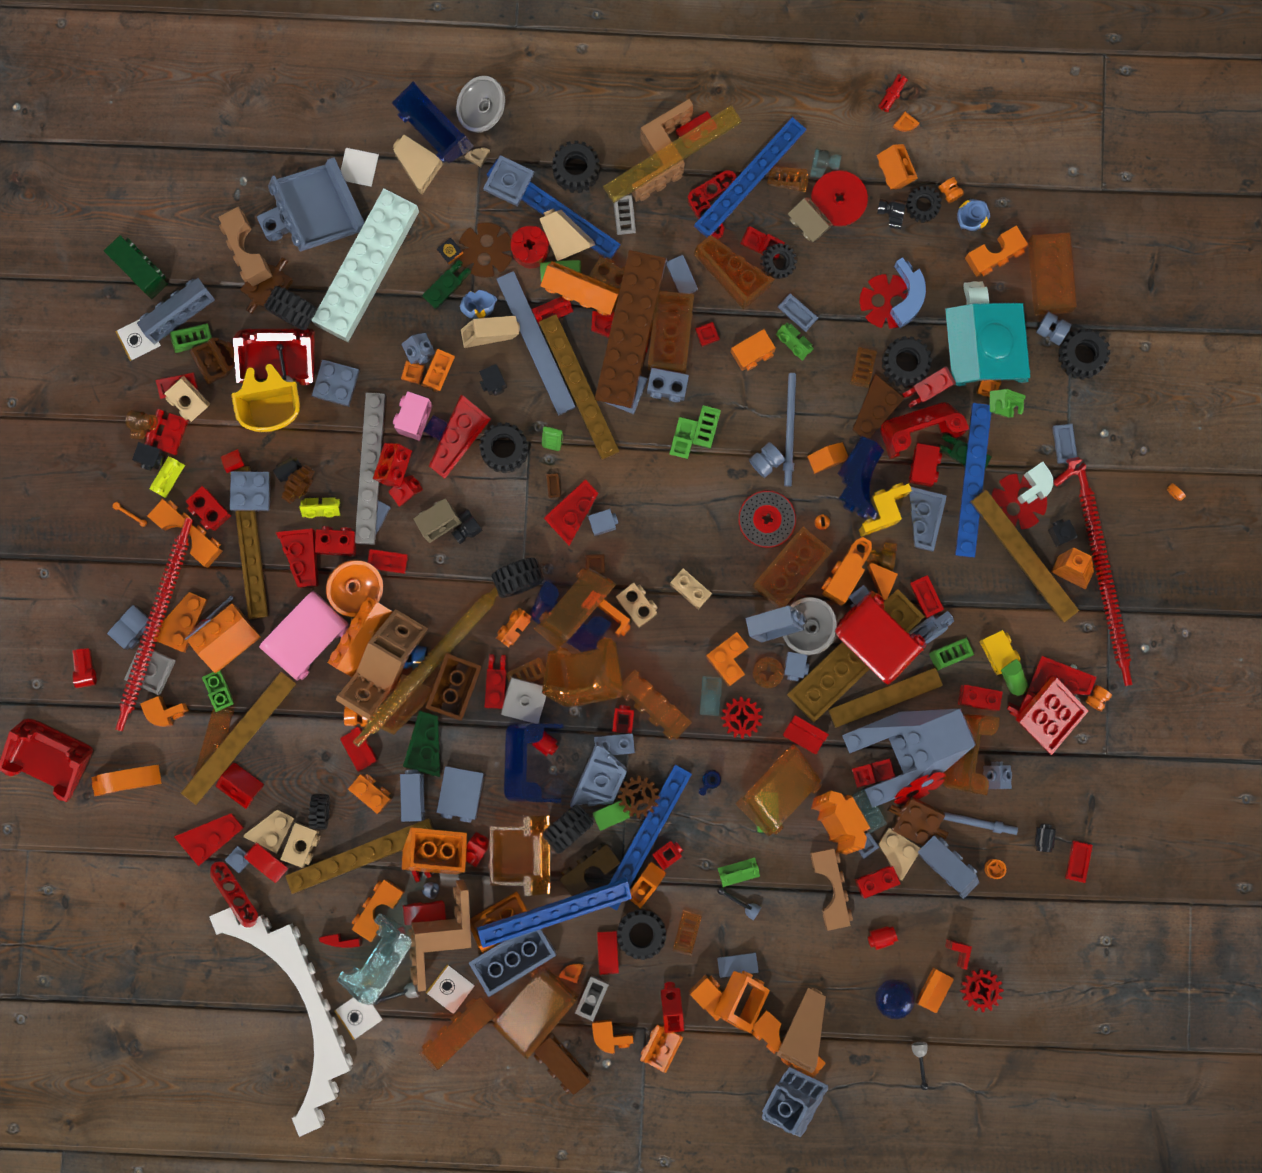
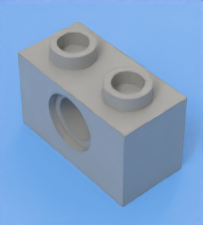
M591 975L575 1014L593 1021L609 986V982Z

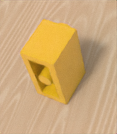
M1003 630L979 641L996 676L1002 674L1001 669L1015 659L1021 660L1018 652L1013 650L1010 645L1012 640L1007 632L1004 633Z

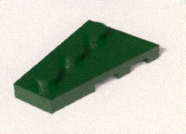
M419 711L403 767L440 777L438 716Z

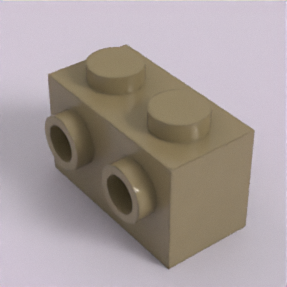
M809 197L801 200L788 213L792 224L796 227L799 226L803 230V236L809 241L812 240V242L818 240L833 225Z
M446 498L436 502L434 506L420 512L417 517L413 518L421 534L429 543L462 523Z

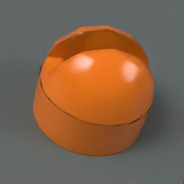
M821 514L816 517L814 524L817 529L825 530L830 525V519L827 515ZM821 517H824L825 526L821 524Z

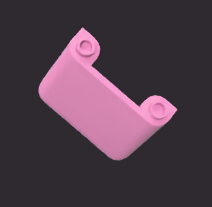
M312 591L272 631L259 648L296 681L299 679L303 680L310 673L308 671L309 665L335 638L342 637L350 624L319 594Z

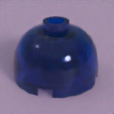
M892 979L885 981L876 991V1006L889 1019L904 1018L911 1013L914 1007L915 997L913 991L908 984L901 980Z

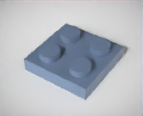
M500 155L483 189L518 207L534 175V171Z
M322 360L312 396L350 407L360 370Z
M231 472L230 510L270 511V472Z

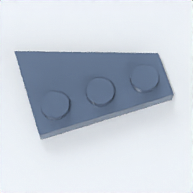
M911 487L912 491L909 493L914 547L933 552L947 496Z

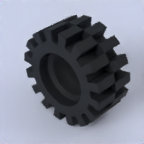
M920 186L910 193L906 201L907 213L911 214V219L914 217L916 222L921 220V223H924L936 217L940 211L942 200L939 198L940 194L934 192V188L931 190L929 186L925 188ZM920 198L928 199L931 203L930 209L926 211L920 210L917 207V200Z
M775 244L763 251L764 256L760 258L763 262L760 263V266H764L762 271L767 272L766 275L768 277L771 276L773 279L785 278L793 273L792 270L796 269V266H794L797 263V260H794L796 253L793 254L794 250L788 248V245ZM776 254L784 257L785 263L781 269L773 265V257Z
M312 794L309 808L310 829H327L330 812V797L328 794Z

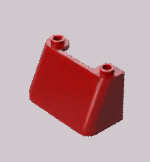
M239 330L233 338L236 382L243 385L248 368L254 369L256 381L258 379H267L266 366L268 364L273 365L282 377L279 351L276 349L277 344H282L284 346L282 352L286 375L292 379L295 378V381L299 382L300 385L311 384L314 381V330Z
M942 402L885 421L881 425L880 432L889 459L899 457V452L911 445L910 433L938 425L940 433H949L955 439L962 437L969 429L965 417L951 404Z
M873 591L869 592L839 620L838 626L835 628V633L839 639L886 684L894 681L927 645L925 639L920 634L916 635L913 633L909 635L884 610L883 597L878 593L875 594Z
M24 719L9 731L0 759V771L7 776H14L24 772L53 786V795L60 801L68 802L91 759L93 748L39 721Z

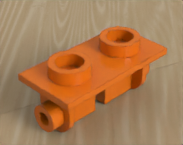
M521 608L511 613L508 623L503 625L497 633L496 639L503 642L507 647L513 646L520 636L515 630L518 628L523 632L531 622V616Z

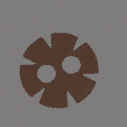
M493 223L477 224L478 235L470 227L461 236L459 244L468 248L461 249L463 254L459 256V260L463 262L462 266L464 268L474 263L471 274L484 278L493 277V265L501 273L510 264L512 257L502 252L511 251V238L507 232L497 237L501 229L500 226ZM488 234L492 236L493 244L490 247H483L481 245L480 239L483 235ZM481 253H487L491 257L490 263L486 266L478 263L477 259Z

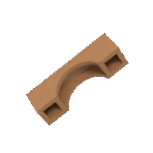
M236 207L219 216L221 222L219 227L222 233L227 235L228 240H226L229 249L234 251L233 259L237 266H240L242 269L240 275L244 282L248 281L252 286H255L272 277L266 260L260 254L245 252V238L252 230L245 213L239 207Z
M834 848L810 852L813 871L825 875L833 887L832 900L822 910L826 930L850 926V921H853L851 910H847L846 902L849 899L847 891L843 890L842 883L845 881L843 872L839 871L838 863H841L839 852H835Z

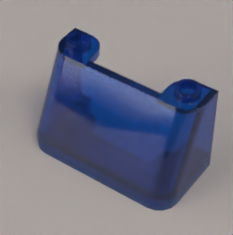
M546 580L531 609L532 619L583 654H593L608 634L612 623L603 617L596 616L585 625L557 606L559 604L557 602L559 597L558 589Z

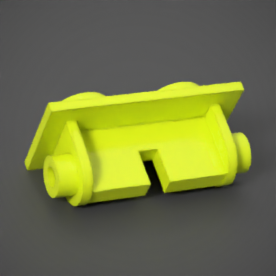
M168 456L149 489L166 498L185 465Z
M336 497L322 498V504H319V498H305L301 500V506H299L302 517L340 516V499H336Z

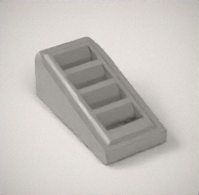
M632 195L612 197L617 235L636 233ZM628 202V205L618 206V203ZM629 209V213L619 214V210ZM630 217V220L620 221L619 218ZM631 224V228H620V225Z

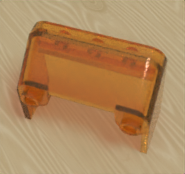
M590 567L587 569L582 568L576 575L578 579L550 612L546 610L539 617L541 622L534 629L558 649L572 637L615 587L616 584L611 579Z

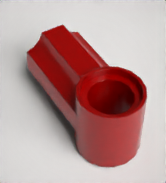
M90 649L73 650L75 669L73 671V682L75 688L96 685L97 676L92 667Z

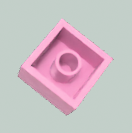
M407 391L406 396L403 395L400 401V413H396L394 417V428L398 434L420 441L433 405L430 399Z

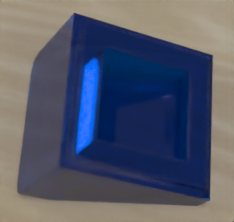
M433 415L423 432L440 441L448 423Z

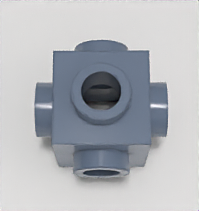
M426 333L412 335L402 343L410 364L419 363V365L427 363L430 360L429 357L435 354Z
M991 762V766H983L984 789H1012L1011 765H1003V762Z

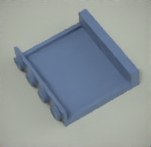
M335 158L327 159L325 165L276 179L275 176H272L268 185L271 195L275 196L277 209L279 212H282L284 224L287 229H290L292 242L298 247L299 251L332 242L361 231L364 221Z

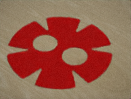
M886 274L875 276L868 281L874 291L865 287L861 291V311L873 309L865 318L879 328L883 327L886 318L889 329L899 327L890 314L893 308L890 300L894 296L902 297L903 301L907 298L908 293H903L907 289L906 283L897 275L892 276L890 284H888ZM876 294H881L885 299V303L881 307H876L872 304V297Z
M1011 474L1001 479L999 483L1005 491L997 488L993 489L991 496L999 507H1003L1001 508L1014 526H1016L1018 519L1021 529H1027L1036 525L1039 520L1033 512L1041 515L1045 514L1047 496L1042 500L1037 496L1038 498L1028 504L1026 501L1021 504L1017 499L1019 497L1018 491L1023 487L1032 488L1024 475L1021 484H1019L1017 474ZM1015 502L1020 506V512L1017 515L1012 516L1007 512L1009 503Z
M936 772L928 779V775L914 780L910 783L912 787H904L897 793L895 798H901L894 802L899 805L906 804L910 798L906 796L915 790L919 791L912 797L919 800L930 794L928 790L937 789L945 781V779H939L945 777L946 774ZM931 779L934 780L928 786L921 787L924 782Z

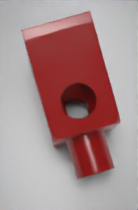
M666 982L664 989L660 990L665 1033L684 1031L680 988H676L674 982Z

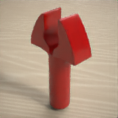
M1076 457L1066 460L1069 464L1068 469L1054 479L1053 484L1058 487L1071 475L1079 477V471L1085 470L1086 464L1082 463L1078 468H1075L1082 461L1081 458Z

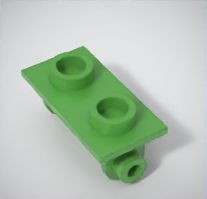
M787 322L781 326L776 336L792 350L795 356L803 361L814 350L813 344L804 336L798 339L797 336H799L800 332Z
M755 858L718 868L723 887L760 877Z

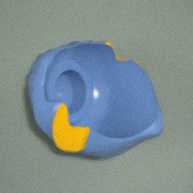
M977 199L965 201L959 207L957 213L960 227L970 231L982 229L990 218L987 203Z
M478 290L475 293L470 291L463 297L460 309L468 318H486L492 313L497 298L484 290Z

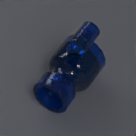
M708 770L703 774L702 782L704 786L698 790L701 796L706 794L707 789H715L721 784L722 778L719 772Z

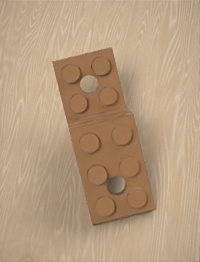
M690 99L641 127L640 140L657 165L658 170L632 185V197L635 202L646 200L650 197V193L655 190L659 192L667 186V183L671 181L676 182L682 178L685 162L668 135L675 130V127L680 124L683 126L691 121L693 104Z
M395 609L368 642L357 672L338 694L336 701L370 720L397 685L408 656L425 636L428 628ZM398 631H404L406 634H401ZM364 694L367 698H362L359 695Z
M456 880V887H453V897L457 906H454V916L456 919L411 923V929L408 930V938L412 947L409 948V957L412 966H414L410 967V976L418 992L426 991L424 952L471 948L469 892L464 880Z

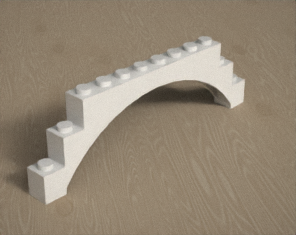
M231 908L209 916L216 935L220 933L231 935L262 950L279 964L297 987L311 1021L314 1038V1062L310 1086L298 1114L294 1115L292 1120L299 1137L322 1127L325 1117L322 1110H318L317 1107L338 1097L339 1088L336 1082H332L331 1079L350 1071L353 1060L351 1055L345 1052L344 1046L346 1044L342 1035H338L336 1030L338 1028L335 1017L331 1018L329 1013L331 1009L330 1004L322 996L323 988L320 981L315 979L314 974L316 971L312 962L309 963L307 960L308 951L305 945L300 943L299 937L301 935L297 926L294 927L292 923L271 932V923L264 915L257 918V923L253 927L246 928L240 924Z

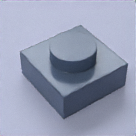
M237 846L225 859L238 873H241L249 864L244 858L247 852L240 846Z

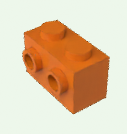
M904 144L892 145L876 155L890 190L901 189L918 179Z
M763 329L732 347L730 352L742 371L745 369L749 371L755 368L760 360L766 361L773 357L776 348Z
M360 774L348 790L376 814H381L392 801V798L389 796L391 793L383 786L379 788L374 784L376 780L369 774H366V776Z

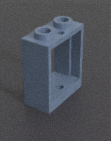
M786 606L746 618L749 636L759 642H765L803 631L805 618L800 611L791 606Z
M405 770V774H400L401 822L425 820L424 774H419L418 770Z

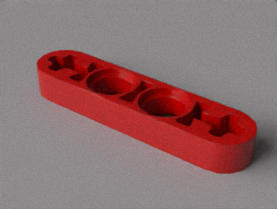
M215 862L210 869V876L240 924L246 928L253 927L257 923L258 918L256 909L228 866L223 862ZM216 869H218L219 871L223 870L222 876L219 872L215 873ZM226 883H231L234 885V889L227 891L223 886ZM237 898H241L244 901V904L242 906H236L233 903V901ZM245 909L249 917L252 916V920L245 919Z

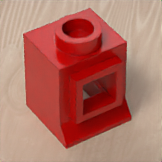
M619 705V709L615 708L612 732L632 734L634 710H630L631 706ZM619 714L629 715L628 725L618 724Z
M670 840L652 855L664 871L682 857L680 853L683 850L677 842L673 844ZM671 848L676 856L667 861L662 853Z

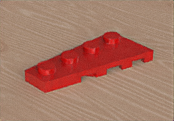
M463 395L459 397L429 464V467L444 479L491 420L490 417Z

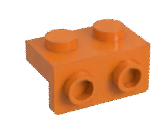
M657 1025L650 1033L648 1044L642 1049L640 1061L648 1063L666 1073L683 1037L675 1032L665 1033L664 1026Z

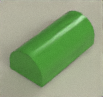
M1017 659L1001 669L1008 690L1012 694L1020 696L1028 691L1027 679Z

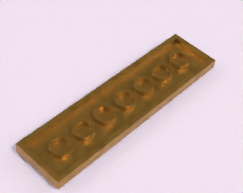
M899 589L884 601V610L907 633L925 617ZM841 642L787 696L814 723L870 668Z

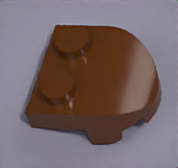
M210 338L208 342L190 349V353L207 384L228 376L235 366L234 346L228 341Z

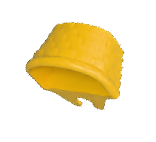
M271 364L266 366L268 377L264 382L256 381L254 369L248 368L242 388L238 392L231 394L236 420L246 429L257 432L276 431L291 424L300 411L296 382L284 381Z

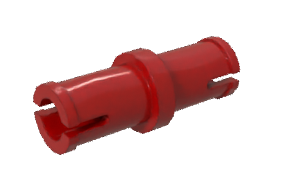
M897 74L891 87L887 88L886 95L878 105L882 111L885 109L884 112L888 113L894 101L900 97V92L908 81L905 76L901 78L902 75Z

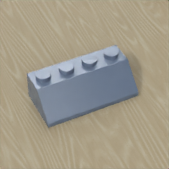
M199 278L188 281L185 285L186 287L175 291L166 302H160L155 306V310L140 317V321L137 324L143 334L154 345L215 300Z
M539 929L503 941L469 962V965L486 994L490 997L552 959L557 953L543 930Z

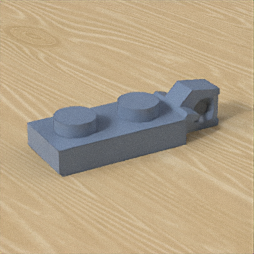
M948 611L940 617L932 615L910 630L908 634H920L925 639L926 644H928L948 629V626L954 622L953 616Z

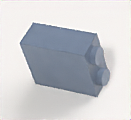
M445 766L437 813H441L442 818L452 819L453 816H458L460 821L470 823L472 819L475 820L477 818L485 773Z

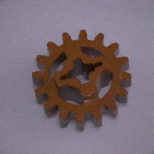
M305 465L301 470L299 469L292 473L283 486L285 491L282 493V498L291 504L295 499H300L301 496L305 495L313 483L311 478L314 476L313 473L315 471Z
M638 776L637 781L631 777V783L628 784L624 781L623 783L626 787L619 788L623 793L618 795V799L623 800L619 803V806H625L623 812L630 811V817L636 814L637 818L640 819L641 814H643L647 818V812L654 813L653 806H659L655 802L660 799V796L655 795L659 792V789H653L655 783L651 782L648 784L649 779L647 777L644 781H642L640 776ZM635 785H639V787H638L637 789H634V790H631V789H630L631 787H633V786H635ZM647 788L651 791L652 799L647 797ZM642 792L641 795L644 799L636 803L637 800L634 796ZM626 796L631 798V807L627 804ZM643 805H647V806H648V807H646V808L643 809V810H639V807H640V806H643Z

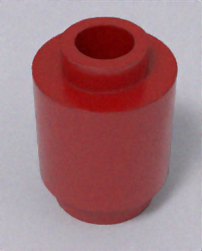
M537 729L529 740L532 746L546 757L549 754L552 756L559 747L556 745L558 741L540 729Z
M885 926L870 931V936H867L870 947H874L875 950L894 945V942L898 941L893 926Z

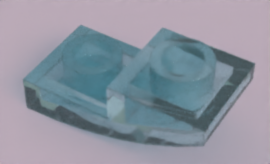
M864 788L852 795L870 826L869 833H872L887 823L877 806L872 808L865 791L867 788Z

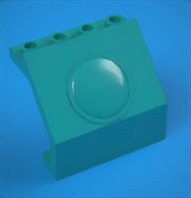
M1023 303L968 304L945 309L951 373L956 382L954 385L964 386L966 383L982 380L1028 382L1030 368Z

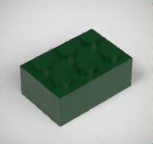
M119 235L104 250L151 300L168 285L164 280L166 276L128 237L124 239Z

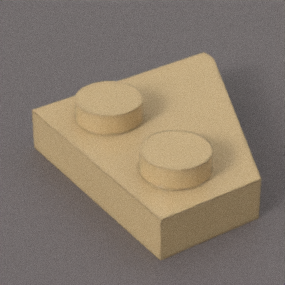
M276 810L248 831L244 838L255 843L257 842L263 847L278 853L295 818L280 810Z
M887 828L878 843L889 864L894 867L898 879L903 880L921 848L890 828Z

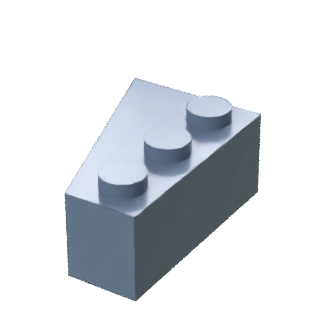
M933 836L918 851V854L964 899L979 884L976 875L977 871L970 864L966 866L961 861L963 858L955 850L951 852L947 848L949 845L941 837L937 839Z

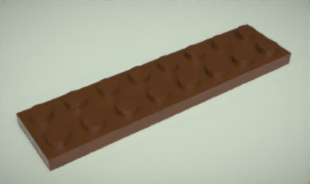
M632 250L628 252L595 395V400L633 408L667 258Z

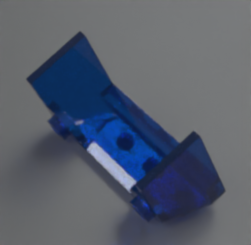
M414 81L392 102L399 111L397 115L404 123L409 121L436 149L438 152L436 156L443 163L446 161L451 163L474 147L464 133H461Z
M512 724L507 728L504 795L508 800L562 803V798H542L541 787L537 783L526 782L527 743L539 742L543 738L544 728L564 729L563 724Z

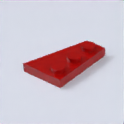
M585 479L543 519L570 546L599 493Z
M315 529L276 532L283 546V552L289 561V567L297 587L319 586L317 555L315 553Z
M1041 656L1028 690L1039 692L1053 675L1072 694L1090 695L1097 677Z
M230 813L174 836V838L198 866H201L242 831L244 827L233 813Z

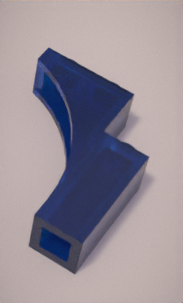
M862 436L838 472V475L843 479L842 483L846 485L839 500L844 504L843 508L851 513L856 511L864 519L869 517L875 520L879 513L875 510L871 501L870 482L875 466L884 450L877 442Z

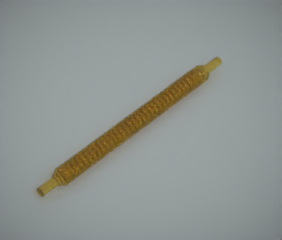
M496 587L490 593L483 594L478 599V602L474 603L471 609L444 636L445 638H442L438 645L434 647L435 649H432L428 656L418 664V667L411 672V675L409 674L404 682L400 684L401 686L395 689L394 693L390 695L391 697H388L387 701L385 700L380 708L376 710L377 712L373 713L374 716H371L370 720L366 721L365 729L353 741L357 747L371 733L378 732L379 728L386 724V720L388 721L393 716V713H396V709H399L407 701V698L421 685L420 683H423L427 676L443 661L445 653L450 654L451 650L478 623L477 621H480L484 614L491 609L498 595Z

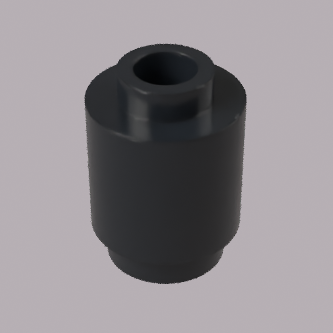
M290 456L276 465L273 472L282 483L283 481L287 482L288 477L303 466L297 457L293 459Z
M1041 823L1040 827H1036V851L1052 852L1056 829L1052 828V824Z

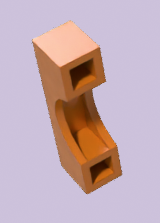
M164 499L147 515L165 531L175 527L182 528L185 518L192 519L185 512L183 514L177 511L179 507L171 500L167 502ZM192 524L189 531L192 539L190 554L204 567L209 568L223 552L219 548L221 544L213 537L209 539L205 535L207 532L200 525L195 527Z
M765 1008L758 1016L751 1034L759 1041L764 1039L768 1043L766 1047L774 1054L778 1052L782 1044L779 1037L781 1022ZM818 1056L816 1069L813 1071V1073H811L781 1058V1060L788 1067L793 1065L797 1069V1071L812 1078H814L816 1074L826 1064L825 1061L820 1056Z

